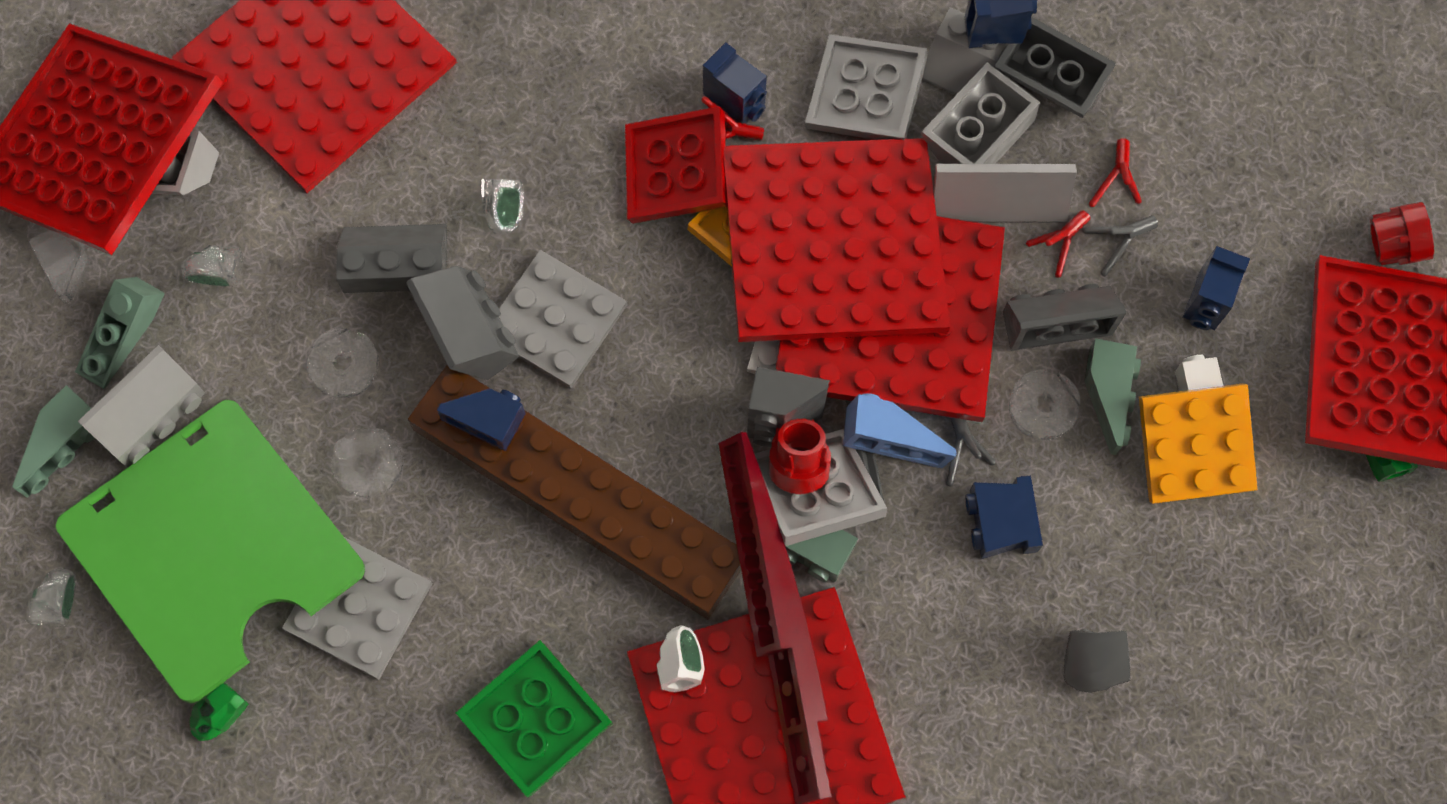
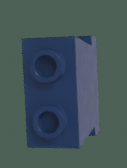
M969 0L964 16L969 48H979L983 44L1023 43L1026 31L1031 29V16L1037 12V0Z
M725 42L703 64V94L720 106L738 123L746 124L749 120L755 122L766 109L767 76L737 55L736 50Z
M1216 246L1199 271L1182 317L1190 320V324L1198 329L1209 330L1211 328L1215 330L1233 307L1250 258Z
M1031 475L1016 477L1013 484L973 483L970 494L965 495V503L968 515H974L976 528L971 529V540L973 549L980 550L981 559L1021 547L1023 554L1038 553L1043 546Z

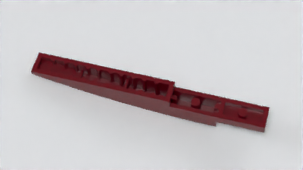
M740 432L719 442L718 445L757 657L768 656L794 801L795 804H806L831 797L818 723L828 721L812 642L786 546L747 432Z

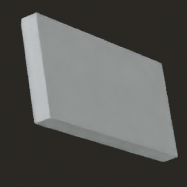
M936 164L933 185L936 215L970 222H1067L1077 175L1076 164Z

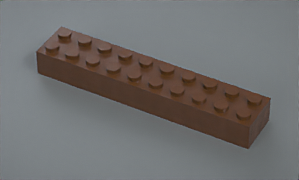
M448 364L445 366L407 419L413 431L709 620L741 571L737 545L527 411H525L526 414L506 451L442 421L437 412L440 404L489 389V387L472 376L452 370Z

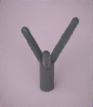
M1151 215L1127 226L1084 227L1082 231L1085 234L1124 235V239L1101 271V274L1107 276L1133 237L1156 229L1158 221Z
M952 417L950 419L957 437L954 446L956 457L951 460L946 482L949 487L953 486L964 441L976 459L982 456L990 465L996 463L987 450L971 435L966 420Z

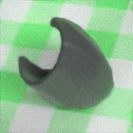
M1088 629L1070 631L1064 657L1063 677L1066 684L1078 691L1093 693L1108 690L1113 686L1129 682L1131 669L1127 632L1096 633Z

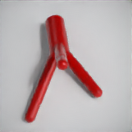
M702 98V102L708 108L717 107L709 98ZM725 113V129L728 130L725 132V139L733 136L759 141L763 139L764 127L738 123Z
M1122 138L1116 141L1115 167L1089 202L1090 207H1094L1119 173L1122 174L1124 184L1128 185L1135 203L1140 204L1142 202L1129 170L1130 141L1128 139Z
M1081 210L1060 230L1026 242L1028 247L1044 242L1046 246H1051L1063 239L1055 272L1056 278L1062 276L1072 237L1090 221V216L1086 211Z

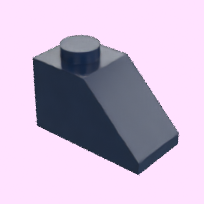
M491 388L442 403L437 409L442 421L503 451H506L526 414L523 404L520 403L521 399L517 395L504 389L499 393Z

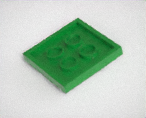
M541 640L456 712V715L528 799L613 724Z

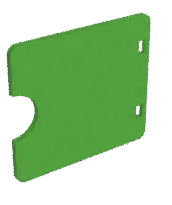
M224 400L140 458L135 464L123 470L61 514L56 522V529L59 535L177 696L187 703L201 700L250 663L243 648V632L247 621L259 608L270 603L287 602L301 607L310 616H313L357 583L365 573V565L359 555L238 403L232 400ZM204 427L208 434L190 446L185 439ZM111 493L115 500L97 512L92 505Z

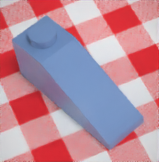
M858 394L846 407L843 446L937 468L945 467L956 457L955 448L891 401L882 400L875 394Z

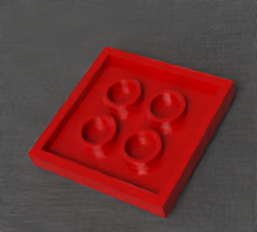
M720 106L625 124L627 219L632 224L727 207L724 146H726L725 113Z

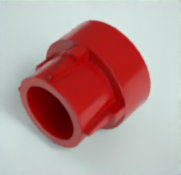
M1423 202L1389 208L1390 211L1375 214L1370 219V233L1375 256L1381 265L1398 263L1399 265L1411 264L1434 258L1432 228Z
M808 419L790 420L781 428L776 429V435L772 439L769 453V475L773 483L786 492L793 494L812 493L820 489L829 478L831 452L825 443L826 436L824 430L819 424L814 422V419L812 421Z

